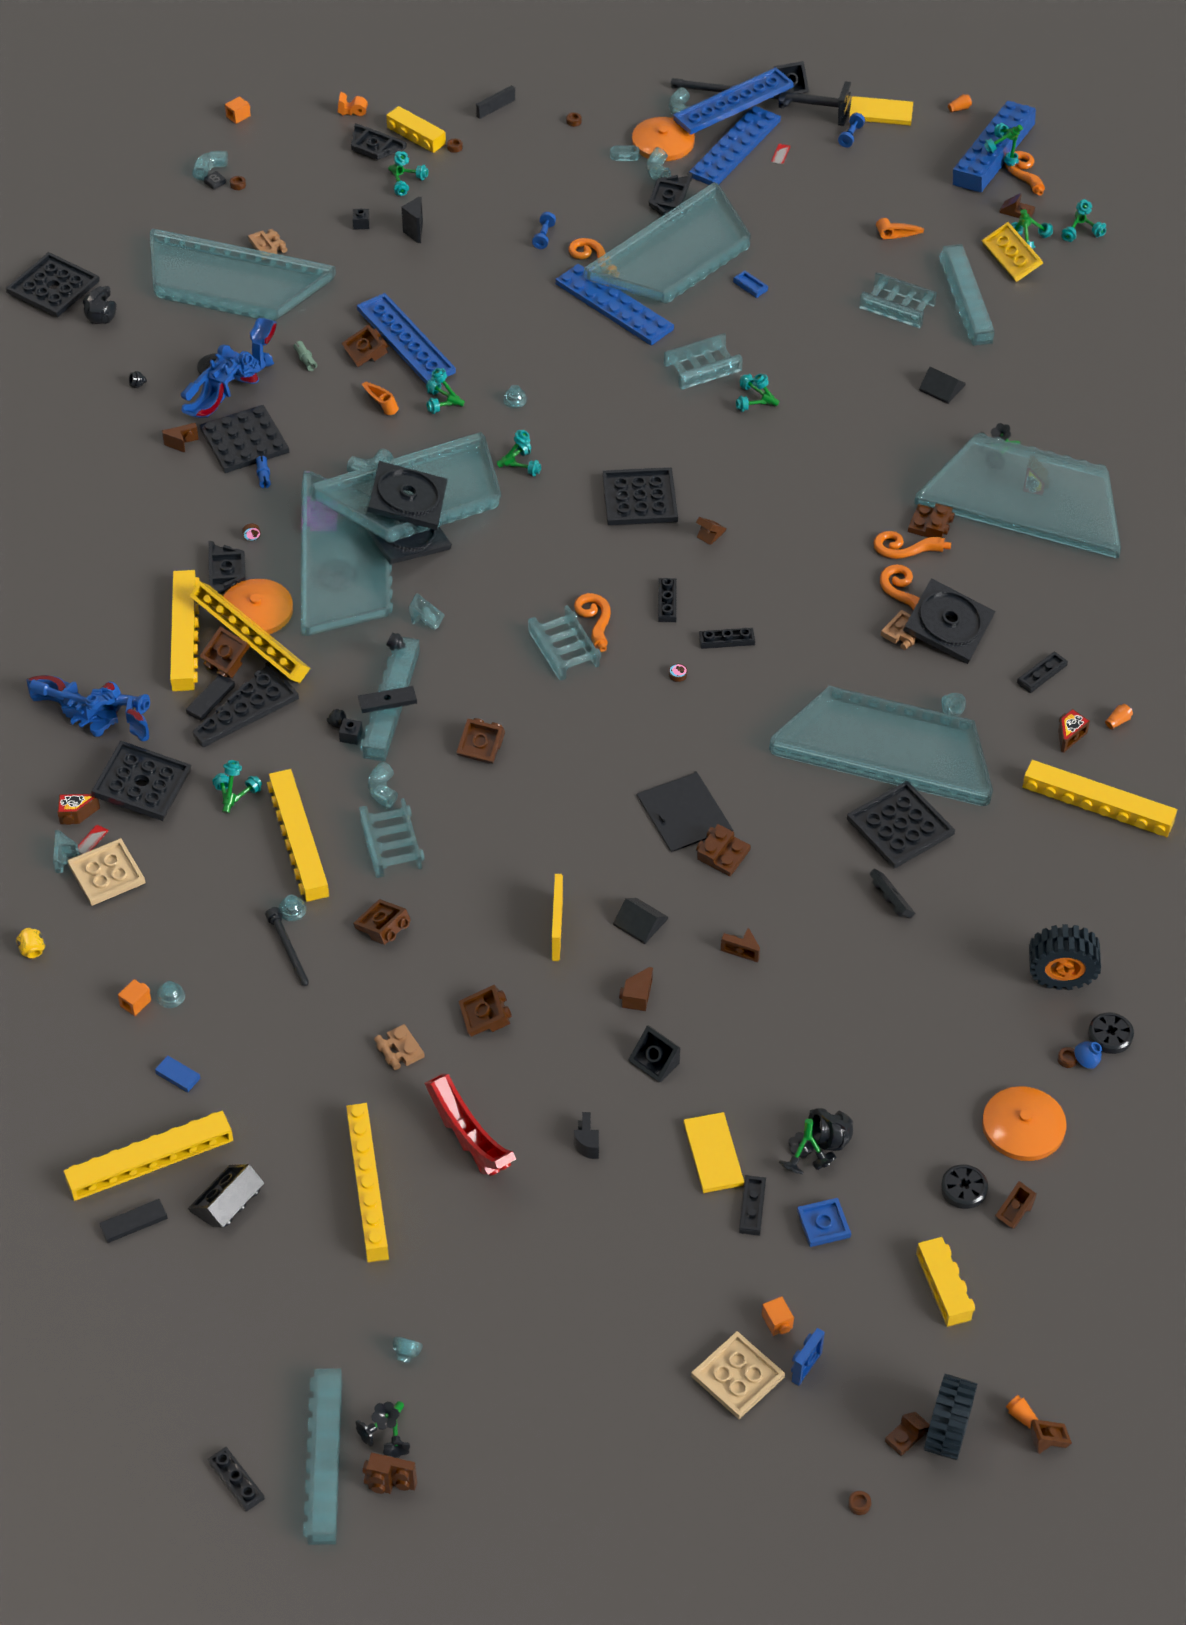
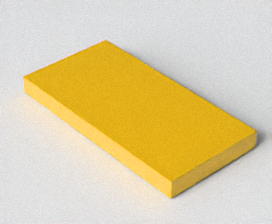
M852 96L849 118L853 113H860L864 116L866 122L911 125L913 102Z
M1009 222L981 240L983 245L1015 282H1018L1043 264L1041 258Z
M555 874L552 961L560 960L563 906L562 874Z
M724 1112L684 1119L683 1124L703 1193L744 1186L743 1175Z

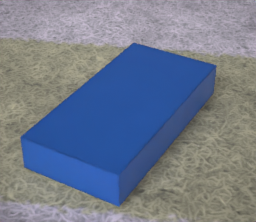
M745 270L733 278L735 284L756 298L768 291L766 284Z
M167 1056L155 1069L157 1075L187 1093L201 1079L200 1074L170 1056Z

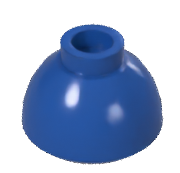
M1081 1042L1075 1047V1057L1082 1066L1093 1069L1101 1061L1102 1047L1097 1042Z

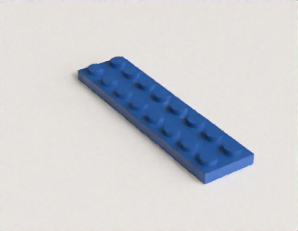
M775 67L673 114V120L691 135L793 88V81Z
M753 106L689 171V173H692V178L716 188L781 121V116Z
M580 264L575 265L555 279L556 285L651 346L674 330V324Z
M386 293L357 305L358 312L374 329H377L384 340L425 384L431 380L432 372L436 368H444L447 377L456 373L454 365Z

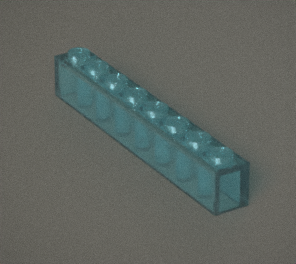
M963 245L943 246V252L940 253V261L944 264V272L948 275V283L952 286V294L956 297V305L960 308V316L964 319V327L968 330V338L971 339L973 346L993 344L994 328Z
M402 637L405 648L396 649L395 651L391 650L392 656L388 657V668L383 672V684L379 685L378 692L409 687L420 654L419 639ZM403 706L370 712V724L366 725L365 728L366 737L361 740L360 750L363 751L364 759L386 762Z
M315 1369L314 1377H310V1391H314L313 1398H309V1411H313L312 1418H308V1432H312V1438L307 1439V1452H311V1459L306 1460V1473H310V1480L305 1481V1493L309 1494V1501L304 1503V1514L308 1515V1522H304L303 1535L308 1537L309 1545H336L343 1381L341 1369Z

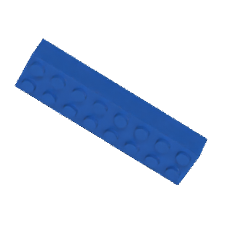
M1007 101L953 168V185L982 193L1005 163L1004 158L1006 153L1011 152L1013 140L1006 138L996 144L997 150L992 153L991 151L987 152L984 146L986 143L985 139L989 140L992 138L993 142L999 139L994 134L997 124L1004 123L1009 129L1020 124L1023 130L1018 135L1016 149L1035 125L1036 108Z

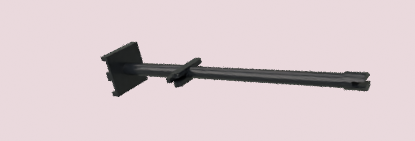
M677 78L671 79V87L688 88L721 93L734 87ZM844 82L839 98L794 93V89L790 88L769 99H778V107L781 109L787 107L791 102L837 107L838 125L844 126L851 105H848L851 98V92H849L851 82Z

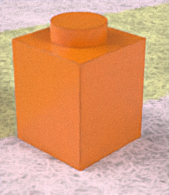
M240 96L225 104L226 117L235 124L250 117V104Z
M134 979L118 994L120 1007L136 1016L151 1002L149 987L145 983H140Z
M782 1296L762 1305V1317L773 1336L785 1334L793 1328L794 1316Z

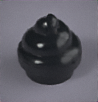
M139 371L131 372L129 375V385L134 388H139L147 382L146 377Z
M392 632L386 646L390 647V650L395 651L396 649L405 648V643L399 633L395 634Z
M334 709L326 720L332 726L339 728L342 725L343 719L346 718V714L343 710Z

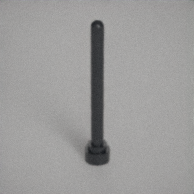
M272 907L266 911L265 916L268 922L275 926L301 985L307 986L309 983L307 976L281 922L283 915L280 908Z

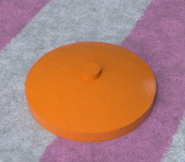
M654 117L639 123L632 133V145L645 158L655 161H673L690 153L694 147V133L690 135L671 117Z
M245 580L232 586L223 596L268 634L275 633L283 628L293 614V601L289 591L281 584L272 580Z
M1017 1086L1004 1089L989 1100L984 1110L982 1126L989 1143L1001 1154L1015 1160L1035 1161L1048 1157L1060 1147L1066 1132V1117L1061 1106L1047 1093L1031 1087Z

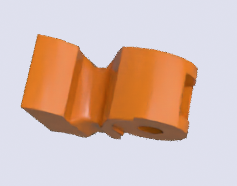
M340 92L337 113L343 116L346 114L352 115L353 113L357 116L366 114L368 102L365 98L356 96L351 102H347V95Z

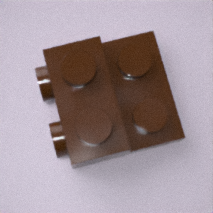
M369 324L342 342V345L357 367L371 358L375 362L388 353L386 349L388 345L383 338L379 339L381 335L376 328L372 329Z
M937 503L934 508L918 504L909 524L908 532L928 538H943L949 532V523H953L955 513H952L953 508Z
M220 626L199 657L204 660L203 664L209 669L216 668L219 675L233 678L243 664L240 660L250 645Z
M468 718L456 753L459 756L493 764L497 751L501 747L505 730L502 725L495 722L489 724L479 718Z
M717 824L715 828L711 827L708 830L707 839L705 841L701 840L696 848L697 860L731 876L751 850V845L734 837L733 831Z
M379 899L353 924L355 929L369 934L371 940L385 945L389 941H393L400 930L406 929L411 919L405 908Z
M492 985L458 1001L468 1034L471 1037L487 1029L494 1032L510 1024L509 1018L512 1017L509 1007L504 1005L507 998L503 990L499 991L495 985Z
M372 1452L369 1460L364 1462L362 1471L365 1474L364 1484H367L368 1488L373 1492L391 1494L393 1486L403 1491H415L417 1485L415 1462Z

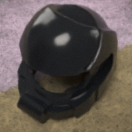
M109 286L97 287L83 300L84 314L92 324H107L115 317L116 303L114 301H106L111 295Z
M823 1108L810 1110L808 1119L813 1120L812 1137L818 1147L823 1150H842L853 1136V1120L850 1116L839 1110L835 1115L828 1113Z

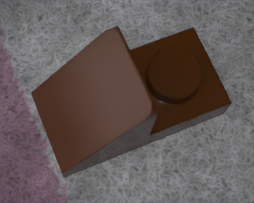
M1019 193L1005 200L999 213L1020 218V211L1026 209L1027 214L1032 218L1035 207L1020 203L1022 193Z
M196 423L162 430L164 445L181 452H185L184 443L199 440Z
M698 517L696 521L697 524L701 525L697 538L709 545L713 544L727 529L717 522L703 517Z
M747 928L743 939L735 935L723 934L720 951L758 963L760 947L749 928Z
M1018 1181L995 1216L1014 1229L1025 1212L1032 1210L1037 1193Z
M916 1412L904 1414L901 1424L885 1437V1442L902 1456L928 1432L930 1424Z
M1036 1419L1031 1421V1436L1038 1454H1041L1050 1446L1067 1448L1072 1444L1065 1424Z

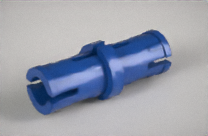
M261 456L256 459V473L259 477V485L261 488H264L265 483L266 488H268L271 483L267 458L262 456L263 461H261Z

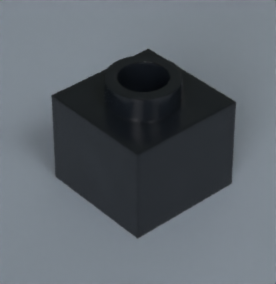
M353 209V230L369 229V209Z
M344 718L339 730L340 742L358 745L363 732L362 721Z

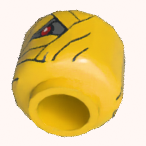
M25 928L16 938V943L22 956L33 959L39 957L45 949V942L39 930Z

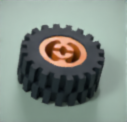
M1062 924L1061 928H1058L1057 925L1051 926V930L1044 928L1042 929V934L1037 932L1034 938H1031L1029 944V963L1032 978L1038 980L1040 985L1046 983L1047 988L1051 989L1053 986H1056V990H1062V987H1067V990H1073V986L1082 988L1083 983L1091 984L1092 979L1096 980L1098 974L1101 973L1098 937H1095L1093 932L1088 933V929L1085 927L1080 930L1078 925H1073L1070 928L1068 924Z
M944 1374L924 1451L954 1460L958 1459L978 1383Z

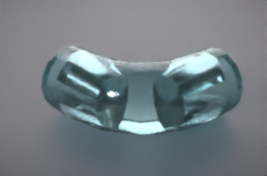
M678 88L669 99L668 107L672 115L688 108L685 103L690 99V95L685 88Z
M658 147L654 148L647 160V172L655 181L661 177H671L670 169L662 166L668 155Z
M210 151L200 156L194 164L193 176L196 179L204 180V177L208 176L211 168L227 167L228 152Z
M379 449L371 459H361L352 456L347 465V472L363 477L375 476L379 461L391 463L393 455L386 449Z
M379 762L368 777V790L373 799L389 809L394 805L398 797V792L387 786V782L394 775V771L387 763Z

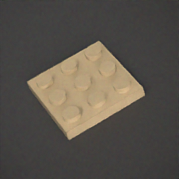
M121 838L67 860L72 873L91 906L146 883L144 876Z
M737 1331L692 1371L691 1377L735 1417L740 1419L785 1378V1373Z

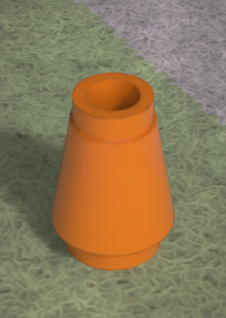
M962 94L948 104V109L951 113L969 109V106H972V100L968 94Z
M1126 704L1118 705L1105 721L1107 727L1112 730L1130 720L1133 715L1131 708Z
M1017 1395L1006 1406L1009 1410L1008 1413L1029 1429L1033 1419L1039 1420L1024 1397L1021 1398Z

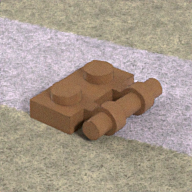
M269 229L267 234L264 231L248 235L249 242L262 259L276 255L277 249L282 253L287 251L286 243L280 240L279 234L273 229Z
M901 610L881 631V636L894 644L899 640L903 641L900 645L903 650L912 647L917 638L903 631L911 615Z
M405 1024L387 1032L388 1040H384L381 1035L376 1036L374 1039L377 1043L376 1047L380 1052H383L386 1062L394 1070L401 1067L399 1062L402 1060L408 1066L424 1058L423 1050ZM394 1047L397 1053H392L390 1049Z

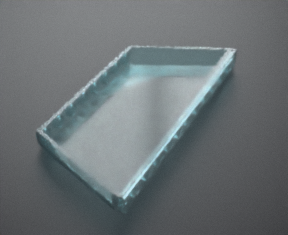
M714 182L584 268V277L595 283L668 303L678 295L683 294L690 287H693L700 280L705 279L712 272H715L719 267L725 265L732 258H736L738 254L746 251L750 246L751 234L721 187Z
M153 228L150 231L153 288L155 294L162 299L257 319L266 318L276 321L331 282L336 275V268L332 265Z
M482 432L385 461L386 463L448 479L438 527L490 509H495L499 505L502 494L487 441ZM378 464L311 484L309 494L314 500L387 542H395L396 540L430 529L367 512ZM404 490V492H405L406 494H409V495L414 494V493L411 492V491Z
M983 433L975 434L917 492L914 503L917 505L922 504L933 508L936 503L952 507V513L961 517L1119 559L1121 553L1110 476L1106 466L1102 464L1095 465L1086 460L1072 459L1067 455H1057L1052 451L1038 450L1033 446H1023L1017 442H1007L998 437H988Z
M303 471L301 486V635L310 636L388 617L389 613H392L393 602H390L393 590L390 589L392 586V576H389L392 572V564H389L356 516L357 509L369 506L370 496L311 471Z
M828 686L778 730L770 740V752L779 757L897 786L908 781L918 791L979 806L989 805L992 798L993 788L975 720Z

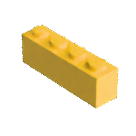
M400 106L386 115L387 128L432 153L446 144L444 130Z
M943 1237L918 1243L917 1258L946 1326L949 1327L971 1321L975 1305L973 1300L968 1298L966 1283L959 1277V1268L957 1263L952 1261L949 1245L945 1244Z

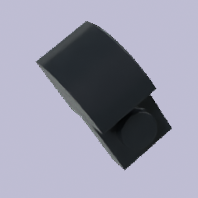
M582 1112V1120H578V1130H574V1146L582 1156L599 1159V1130H591V1112Z

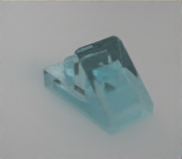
M418 593L414 595L409 605L412 624L421 619L433 630H436L445 616Z
M55 830L53 863L56 873H64V865L68 863L67 857L79 856V848L73 840L61 831Z

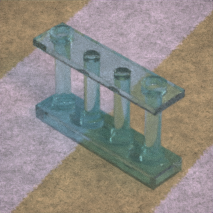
M876 272L875 288L871 294L866 292L861 294L859 308L921 328L924 318L923 310L927 304L935 306L937 292ZM881 289L890 292L886 299L877 296ZM897 294L905 297L901 304L893 302ZM912 299L920 302L916 309L908 307Z
M724 333L664 352V365L666 367L674 364L679 372V387L683 390L742 371L743 358L740 354L735 356L729 354L725 348L726 334ZM719 350L725 359L716 361L710 352ZM704 355L709 364L701 366L695 357ZM689 360L694 369L686 371L680 362Z
M568 605L565 606V616L543 624L539 623L535 617L528 619L529 633L559 680L566 679V670L569 667L592 660L595 667H599L600 650L595 648L578 622L576 613L571 611ZM568 623L571 628L552 636L545 633L546 630ZM574 635L579 640L560 648L554 647L552 644ZM582 647L586 651V654L567 661L562 660L560 655Z
M404 798L401 799V809L372 814L368 812L367 806L359 807L360 820L376 878L384 877V868H387L389 865L416 860L418 869H422V861L425 860L423 849L418 847L410 816H412L410 805L406 806ZM403 816L405 822L379 829L372 826L376 821ZM407 831L409 838L386 843L376 841L378 836ZM410 845L413 849V853L389 858L381 857L380 855L383 853L382 851Z

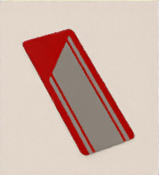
M778 144L771 162L783 164L791 146Z
M96 825L75 850L83 854L93 850L109 830Z

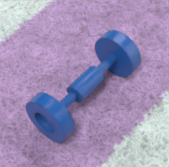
M853 113L849 118L850 128L847 132H842L839 135L838 142L841 146L851 147L854 142V131L856 128L863 127L865 118L860 113Z
M543 212L540 216L542 228L540 233L535 234L532 240V244L538 249H545L548 246L549 239L546 234L548 228L553 227L556 222V217L553 213Z

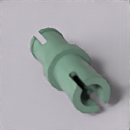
M297 341L299 347L296 343L293 347L299 354L300 361L304 362L309 371H313L314 369L311 365L316 369L317 363L312 358V353L310 350H307L302 341Z

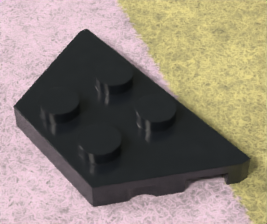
M354 124L353 139L351 141V150L379 160L407 148V142L360 124Z
M687 173V176L679 178L678 175L658 178L649 200V206L671 222L676 223L692 180V173Z
M209 541V585L220 593L230 589L237 583L245 581V551L233 549L227 545L220 547L215 545L213 541Z

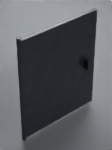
M697 771L691 775L637 793V797L671 852L696 844L701 840H706L708 830L711 827L715 828L717 824L734 831Z

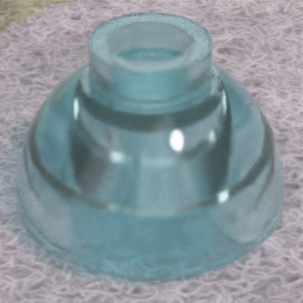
M512 385L505 392L503 401L508 407L519 408L526 404L527 396L518 385Z
M950 693L941 700L942 710L950 718L960 716L965 710L966 699L962 694Z
M288 895L279 905L283 915L282 918L288 921L299 920L306 913L304 901L295 895Z
M165 982L157 992L158 1003L166 1008L177 1007L185 999L184 989L176 982Z
M398 1336L394 1337L393 1347L398 1355L397 1360L410 1363V1359L416 1357L421 1352L423 1344Z

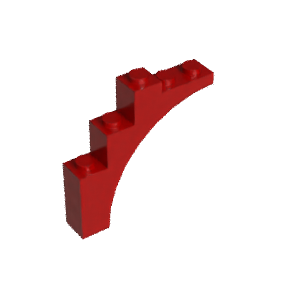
M440 1074L424 1083L445 1127L453 1128L462 1149L471 1152L481 1174L492 1176L511 1166L510 1162L516 1159L513 1151L499 1145L481 1127L462 1100L449 1074Z

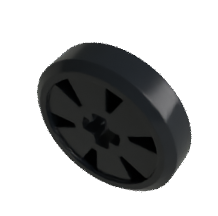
M1107 1012L1099 1014L1092 1019L1088 1030V1037L1090 1042H1097L1101 1045L1102 1052L1117 1054L1124 1052L1130 1047L1134 1037V1029L1130 1021L1124 1016Z
M956 1165L949 1168L943 1175L941 1192L944 1198L955 1207L963 1209L974 1208L980 1205L987 1196V1178L974 1166ZM961 1184L968 1185V1189H965V1187L961 1188Z

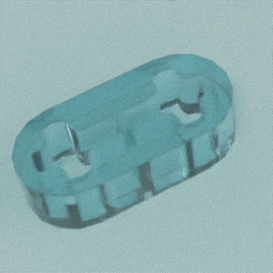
M613 146L610 149V158L614 161H636L640 157V149L637 146Z

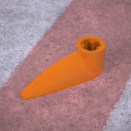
M881 218L876 223V228L883 239L907 237L924 232L922 227L890 223L887 218Z
M366 381L362 384L368 394L381 405L385 415H393L398 411L399 407L391 392Z

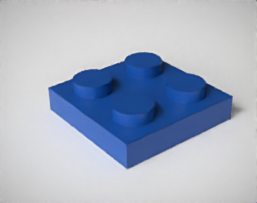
M838 1198L797 1207V1213L810 1247L851 1238V1231Z
M819 1328L813 1334H808L804 1341L805 1346L801 1351L797 1350L793 1356L792 1361L794 1365L791 1368L793 1373L792 1382L800 1386L822 1354L825 1332Z

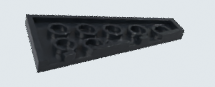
M268 661L261 671L258 670L249 682H245L236 690L223 706L220 705L214 715L207 717L194 729L193 736L204 748L298 700L299 694L279 670Z

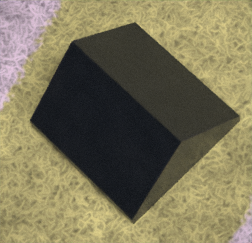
M804 61L774 66V68L776 67L793 81L794 93L802 94L809 92Z
M417 197L401 207L403 233L417 243H421L423 228L422 197Z
M930 366L920 385L919 391L949 404L966 383Z
M625 898L613 925L646 944L668 920V916L638 898Z
M647 1025L628 1060L658 1082H662L680 1064L681 1047Z

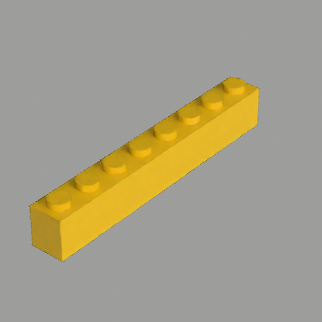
M195 570L173 571L170 673L172 691L195 690V683H198V672H195V669H198V658H195V655H199L198 644H196L199 641L198 630L196 631V628H199V618L196 617V615H199V604H196V601L189 596L200 581L199 577H196Z
M199 581L189 596L238 637L247 642L289 679L300 683L311 669L210 585Z
M1035 760L1031 761L1025 773L1022 788L1167 838L1175 822L1178 810Z
M288 769L270 773V782H267V788L269 793H273V796H271L273 807L278 809L275 811L278 822H282L280 829L282 836L287 838L284 840L286 850L291 851V854H289L291 865L296 867L294 875L296 880H300V884H298L300 895L305 896L306 902L329 897L328 883L292 770Z
M367 1103L347 1105L348 1125L367 1262L388 1260V1246Z
M223 1110L211 1113L204 1118L192 1120L188 1124L171 1128L158 1135H152L140 1142L131 1143L127 1147L112 1150L100 1157L91 1158L89 1161L79 1165H72L68 1169L63 1170L72 1197L76 1201L232 1142V1130Z

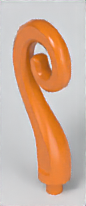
M1015 151L1018 154V159H1024L1027 162L1019 160L1016 166H1008L1005 163L1006 169L1013 176L1028 183L1033 193L1042 195L1045 190L1042 180L1032 173L1020 170L1031 168L1034 165V157L1024 151Z
M580 238L570 243L568 251L573 258L581 260L590 257L592 248L597 253V263L600 272L608 279L619 278L617 268L607 262L605 250L599 242L589 238ZM584 246V252L576 251L577 248Z
M894 531L879 533L873 542L877 553L891 559L907 558L925 551L943 552L944 549L951 550V542H945V538L929 537L907 548L899 549L903 545V537ZM887 539L895 540V542L889 543V548L883 545V542Z
M898 564L886 567L880 575L882 589L890 597L907 604L914 610L920 598L896 589L889 582L891 575L903 574L905 576L904 579L894 576L892 583L896 587L908 586L913 579L911 570L904 565Z
M586 593L575 600L574 609L581 617H593L598 612L597 605L600 607L601 616L592 629L591 639L594 648L604 652L608 644L604 630L611 616V608L607 600L602 596ZM592 603L590 609H584L582 605Z

